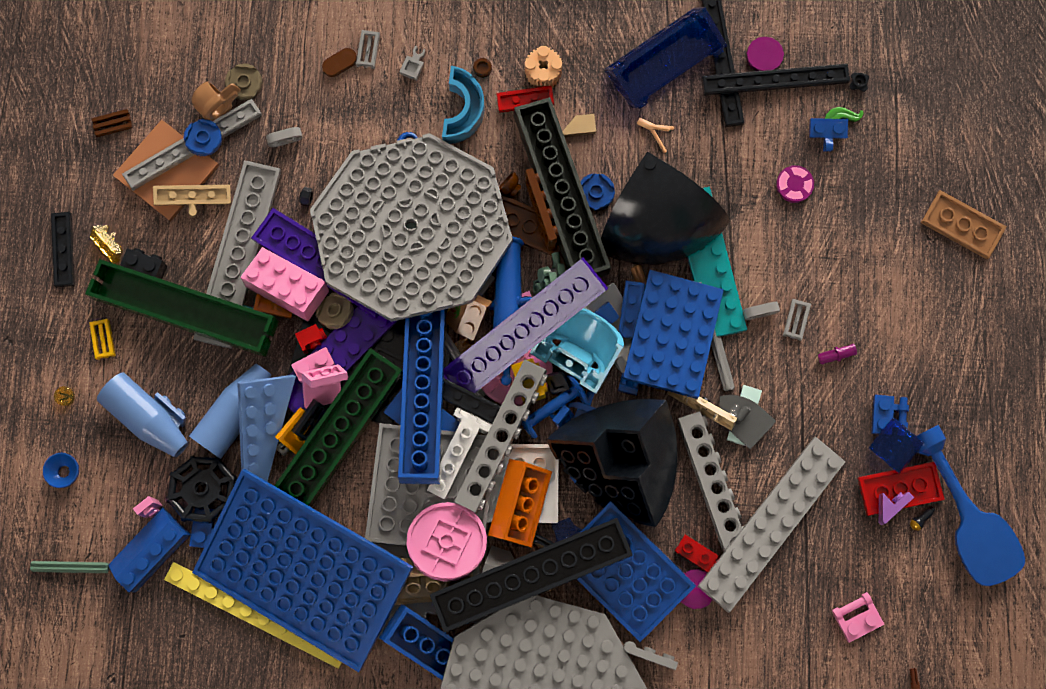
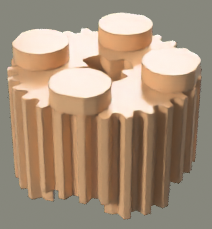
M540 46L537 50H533V53L530 52L525 61L526 78H528V83L530 82V85H533L534 88L552 86L553 88L554 85H557L562 74L560 55H557V52L550 50L547 46Z

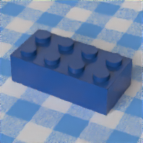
M400 604L379 638L442 680L453 638L408 607Z

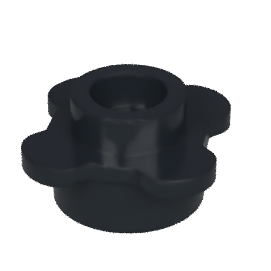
M856 72L851 74L850 89H859L865 92L868 89L867 82L869 76Z

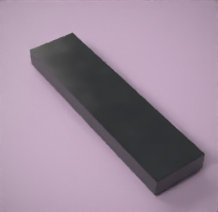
M51 213L54 287L75 286L72 213Z

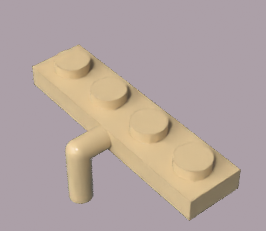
M230 185L153 186L154 205H189V216L194 218L197 215L196 205L231 204Z

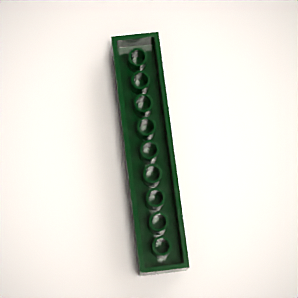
M370 348L274 486L312 507L403 376V370Z

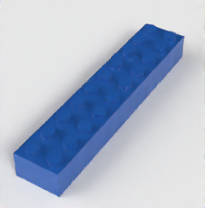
M446 309L405 319L398 469L400 484H440Z

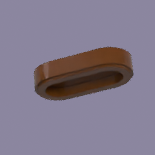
M344 48L327 58L322 64L325 75L336 77L354 66L357 61L356 53L351 48Z

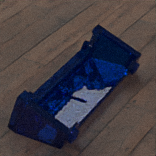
M694 7L606 67L604 71L632 108L638 107L640 109L648 103L649 96L708 56L714 55L716 57L724 52L723 48L727 46V43L706 8Z

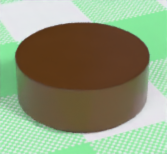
M486 58L477 59L473 65L474 73L480 78L489 76L492 72L491 62Z

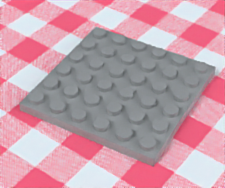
M380 423L365 539L370 542L407 546L408 529L414 518L422 510L438 503H455L454 501L487 435L477 434L446 499H443L427 491L430 484L399 483L400 425ZM441 431L440 463L455 434L453 431ZM495 449L489 452V459L494 460ZM488 467L480 470L482 478H487L490 475ZM479 485L472 487V495L478 496L481 493ZM487 492L484 498L487 502L483 510H479L478 513L474 512L483 523L485 531L490 499L489 492Z

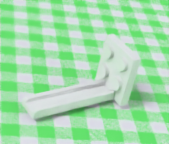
M456 408L453 414L458 417L457 421L460 424L440 463V484H430L427 491L443 499H446L478 432L487 434L492 424L461 408Z

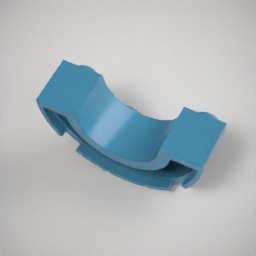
M451 66L449 89L451 92L461 96L465 102L464 108L459 115L444 119L442 140L449 144H454L466 140L478 130L484 117L485 105L482 88L473 75L462 68Z

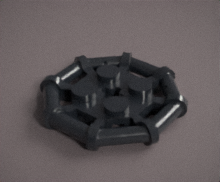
M192 455L189 460L175 471L170 472L168 493L165 500L181 517V521L208 522L210 524L221 514L237 481V476L233 475L222 462V458L195 457ZM198 465H211L206 470L198 468ZM193 467V470L190 473H188L185 477L181 476L188 469ZM219 469L225 477L219 479L214 472ZM177 481L182 482V490L176 493ZM228 484L226 497L222 496V485ZM198 485H206L203 493H197ZM183 498L188 504L187 507L184 509L177 500ZM218 500L221 501L222 504L211 512L209 507ZM193 508H197L199 510L204 509L205 514L191 512Z

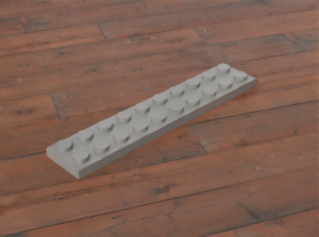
M244 160L206 294L241 306L244 305L248 288L245 287L241 276L256 257L261 246L254 242L251 237L271 210L281 175L280 168ZM197 334L193 338L196 341L232 349L230 345Z
M814 437L697 587L725 611L731 612L845 461L817 437Z

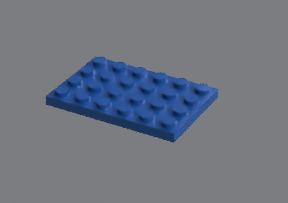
M649 270L622 379L698 399L724 289Z
M610 501L580 532L618 518L633 556L577 580L641 642L696 585Z

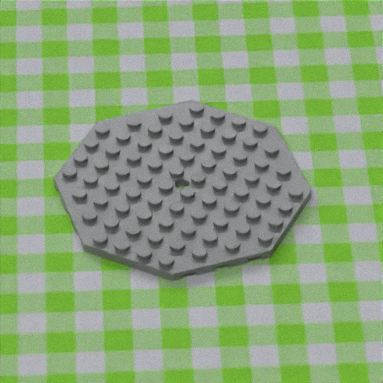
M430 133L422 135L423 137L407 138L389 145L381 144L372 146L371 149L360 151L358 149L351 151L310 209L326 284L391 322L473 303L513 242L494 168ZM410 222H414L416 224V228L407 229L406 225Z
M534 596L495 612L454 636L440 689H647L605 614L548 598Z

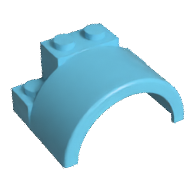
M583 308L533 347L530 354L545 363L549 361L579 379L581 381L579 384L596 394L621 352L624 341L617 329L608 321ZM557 339L561 340V342L556 346L552 340ZM595 362H596L597 365H598V368H597V369L592 368V366H593V364H594Z

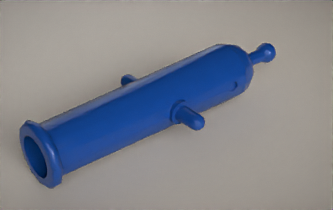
M512 237V244L496 267L495 299L489 309L494 310L493 329L533 298H522L521 247L524 245V242L518 237ZM510 366L503 371V376L501 377V383L505 386L512 383Z

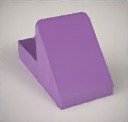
M900 492L892 499L894 503L884 493L879 495L878 523L880 525L886 524L914 498L910 492L904 494Z

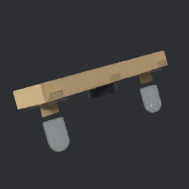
M668 392V395L698 412L700 411L701 414L732 431L737 420L735 416L740 410L738 404H734L728 413L713 405L706 397L695 399Z

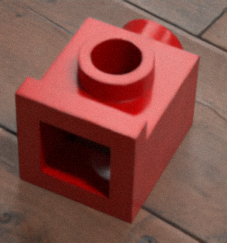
M316 324L295 333L305 355L309 353L307 349H316L327 338L323 328L319 329Z

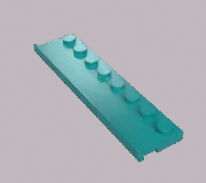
M710 186L704 187L703 189L712 196ZM721 233L715 240L707 244L704 249L698 250L687 257L693 281L724 289L715 325L717 337L747 331L723 234Z

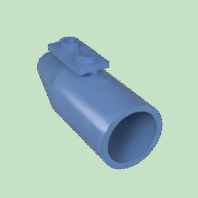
M254 364L222 391L189 437L221 459L240 434L237 382L270 378L271 374L258 364Z
M124 372L114 376L99 392L97 402L140 440L175 458L187 448L188 442L179 430L180 426L183 427L185 425V414L181 409H176L166 396H161L157 392L153 399Z

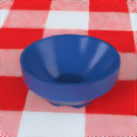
M67 453L53 454L45 461L43 466L45 481L55 488L71 486L79 476L78 462ZM63 466H67L70 471L66 477H61L59 474V470Z

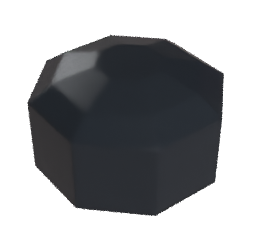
M304 187L300 192L299 201L301 205L309 207L313 199V189Z

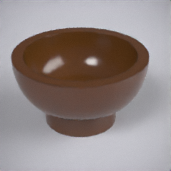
M512 172L499 186L501 195H509L510 197H513L521 188L519 178L515 172Z

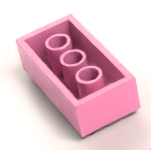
M263 247L241 276L246 288L307 322L329 292L325 281Z

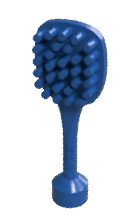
M937 425L911 438L910 440L919 454L932 457L955 500L961 520L955 532V545L969 575L976 583L982 586L996 585L1015 576L1025 565V555L1022 546L1012 528L1002 517L995 513L980 511L966 495L941 451L946 437L940 426Z

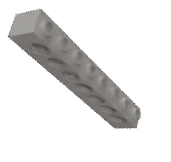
M524 359L454 501L455 503L476 513L479 510H483L487 502L484 498L487 492H492L496 483L493 480L496 474L500 475L504 467L502 462L505 456L509 457L513 449L511 443L514 438L518 439L522 431L519 427L522 421L526 422L531 412L528 409L531 403L535 404L539 396L537 390L540 385L544 386L548 378L546 369ZM527 379L534 381V385L530 389H526L523 386L524 381ZM517 397L525 398V404L523 406L519 407L515 405V399ZM508 415H516L517 420L514 424L506 422ZM500 432L508 434L505 442L498 441L497 436ZM494 449L498 450L499 457L496 460L489 459V452ZM484 467L490 469V475L487 478L480 476V470ZM475 485L481 487V493L478 496H473L471 493V489Z
M699 411L678 418L677 424L724 553L744 526L741 527L739 521L741 518L738 507H734L732 501L735 500L734 494L727 487L726 482L728 478L726 472L720 468V455L714 451V438L711 433L708 434L706 416H702ZM698 429L702 437L699 439L694 438L692 430ZM701 447L706 448L708 456H700L698 449ZM712 466L715 470L714 475H707L705 467ZM713 484L721 487L720 494L712 492L711 487ZM719 503L727 505L728 510L726 513L719 511ZM726 521H731L734 524L732 532L725 529Z

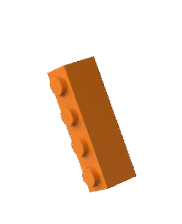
M509 459L488 536L532 548L552 471L523 461Z

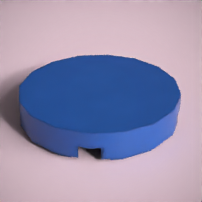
M200 119L188 125L184 132V141L191 153L197 156H208L219 149L222 143V135L216 123Z
M593 173L581 180L590 210H603L612 203L615 188L610 178L604 174Z

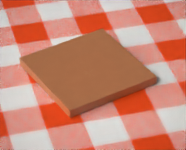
M161 120L113 176L132 191L122 173L178 142L184 136ZM194 155L132 192L171 222L185 205H154L153 186L203 185L218 168L219 164L209 156Z

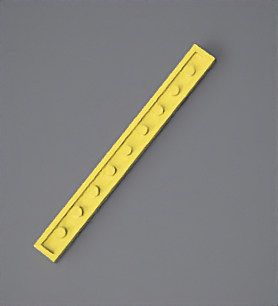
M175 562L171 565L164 579L165 581L338 669L340 668L342 662L193 574V571Z

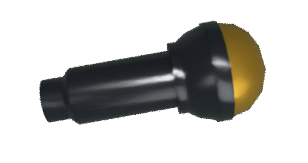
M931 506L919 517L913 518L910 521L911 528L916 531L921 530L925 521L936 510Z

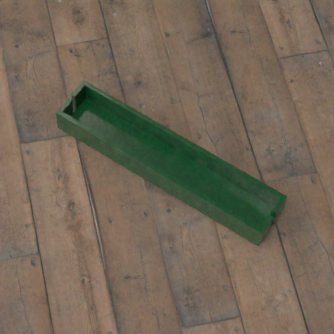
M99 259L93 275L103 281V283L101 284L91 278L85 295L93 300L266 357L272 342L269 337H274L279 321L272 315Z

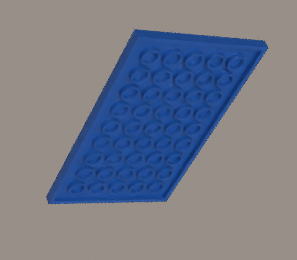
M243 469L192 573L355 671L360 672L413 566L248 470Z

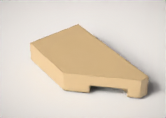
M594 114L575 116L562 131L564 137L596 134Z

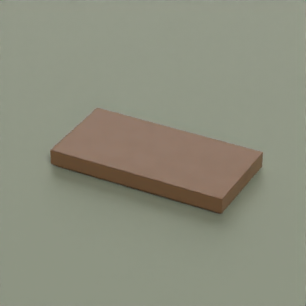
M941 190L936 194L921 221L925 226L987 260L990 258L1006 229L1005 225Z

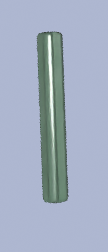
M32 561L30 570L32 572L108 573L109 563Z

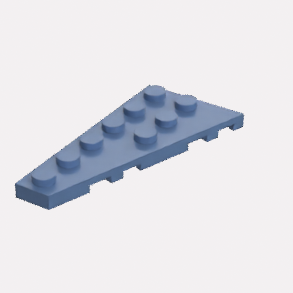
M294 375L237 382L241 470L246 469L265 481H268L279 441L275 436L283 426L296 378Z

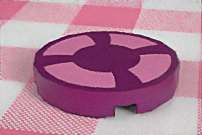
M792 165L780 172L776 181V189L784 200L791 203H799L811 195L814 189V179L806 168Z

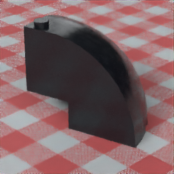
M647 152L615 203L602 232L601 241L608 257L637 265H661L666 262L682 260L698 250L704 249L707 244L715 240L723 232L730 220L722 206L697 183L668 163Z
M635 399L601 406L568 421L546 439L555 459H560L564 465L563 471L576 480L575 484L585 494L589 492L594 496L596 503L605 507L612 501L626 516L633 518L635 523L653 527L658 525L670 502L677 471L676 432L666 400Z

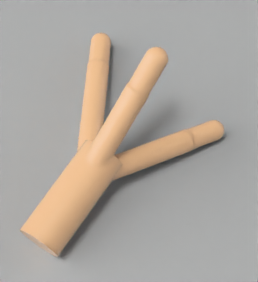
M639 118L637 125L650 130L662 151L666 153L667 150L655 129L670 131L674 130V127L655 125Z

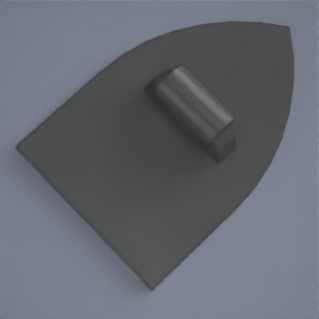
M737 395L720 396V409L737 418L731 433L749 449L776 422L765 410L748 398Z

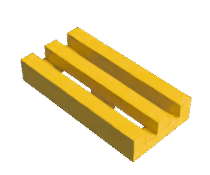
M107 318L89 322L95 359L100 360L101 358L105 359L110 356H116L110 320ZM103 324H105L109 352H107ZM96 325H98L103 352L102 354H100L95 328Z

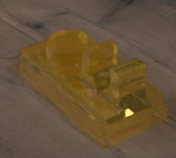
M100 225L93 226L90 238L113 264L120 261L123 250L119 243L114 241L115 233H106L109 229L108 225L102 227Z

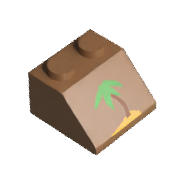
M477 295L473 303L448 308L445 322L457 334L474 341L480 334L493 301Z

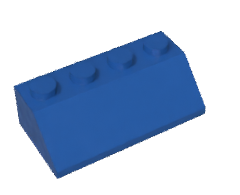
M162 508L109 563V568L114 578L129 593L137 592L191 534L166 509Z

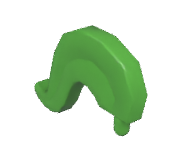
M836 107L831 109L824 119H848L849 121L857 122L862 118L863 111L860 110L859 114H856L846 108Z

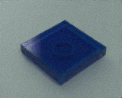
M892 418L869 446V449L896 472L901 473L923 446L924 442L897 419Z

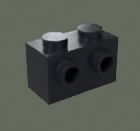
M127 248L120 266L159 279L163 278L167 269V265L162 261V257L155 254L151 256L145 255V252L138 248H134V250Z

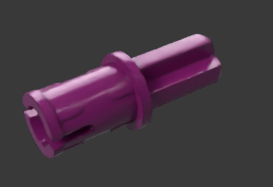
M853 343L840 348L834 347L833 350L819 353L818 361L820 364L836 360L840 362L843 358L857 355L856 346Z

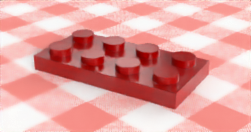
M934 462L857 478L867 516L879 514V495L882 493L894 503L892 499L900 492L902 494L910 492L914 498L902 509L945 500Z

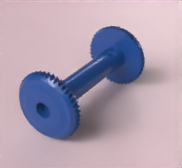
M567 376L571 384L569 390L564 391L530 414L526 422L522 421V427L532 438H537L532 428L574 398L579 397L585 405L588 403V397L584 389L573 376Z

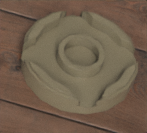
M249 64L236 65L227 72L225 78L226 87L233 83L241 89V92L235 99L242 101L256 97L263 85L259 71Z
M338 293L329 294L330 296L324 298L316 309V316L323 327L339 329L350 322L353 317L354 306L352 302Z

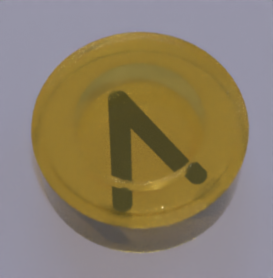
M66 386L59 387L54 393L55 402L61 406H69L75 399L74 391Z

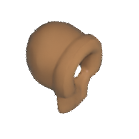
M206 81L194 91L192 104L205 120L213 122L215 119L231 111L232 101L238 96L241 89L232 83L220 92L212 83Z

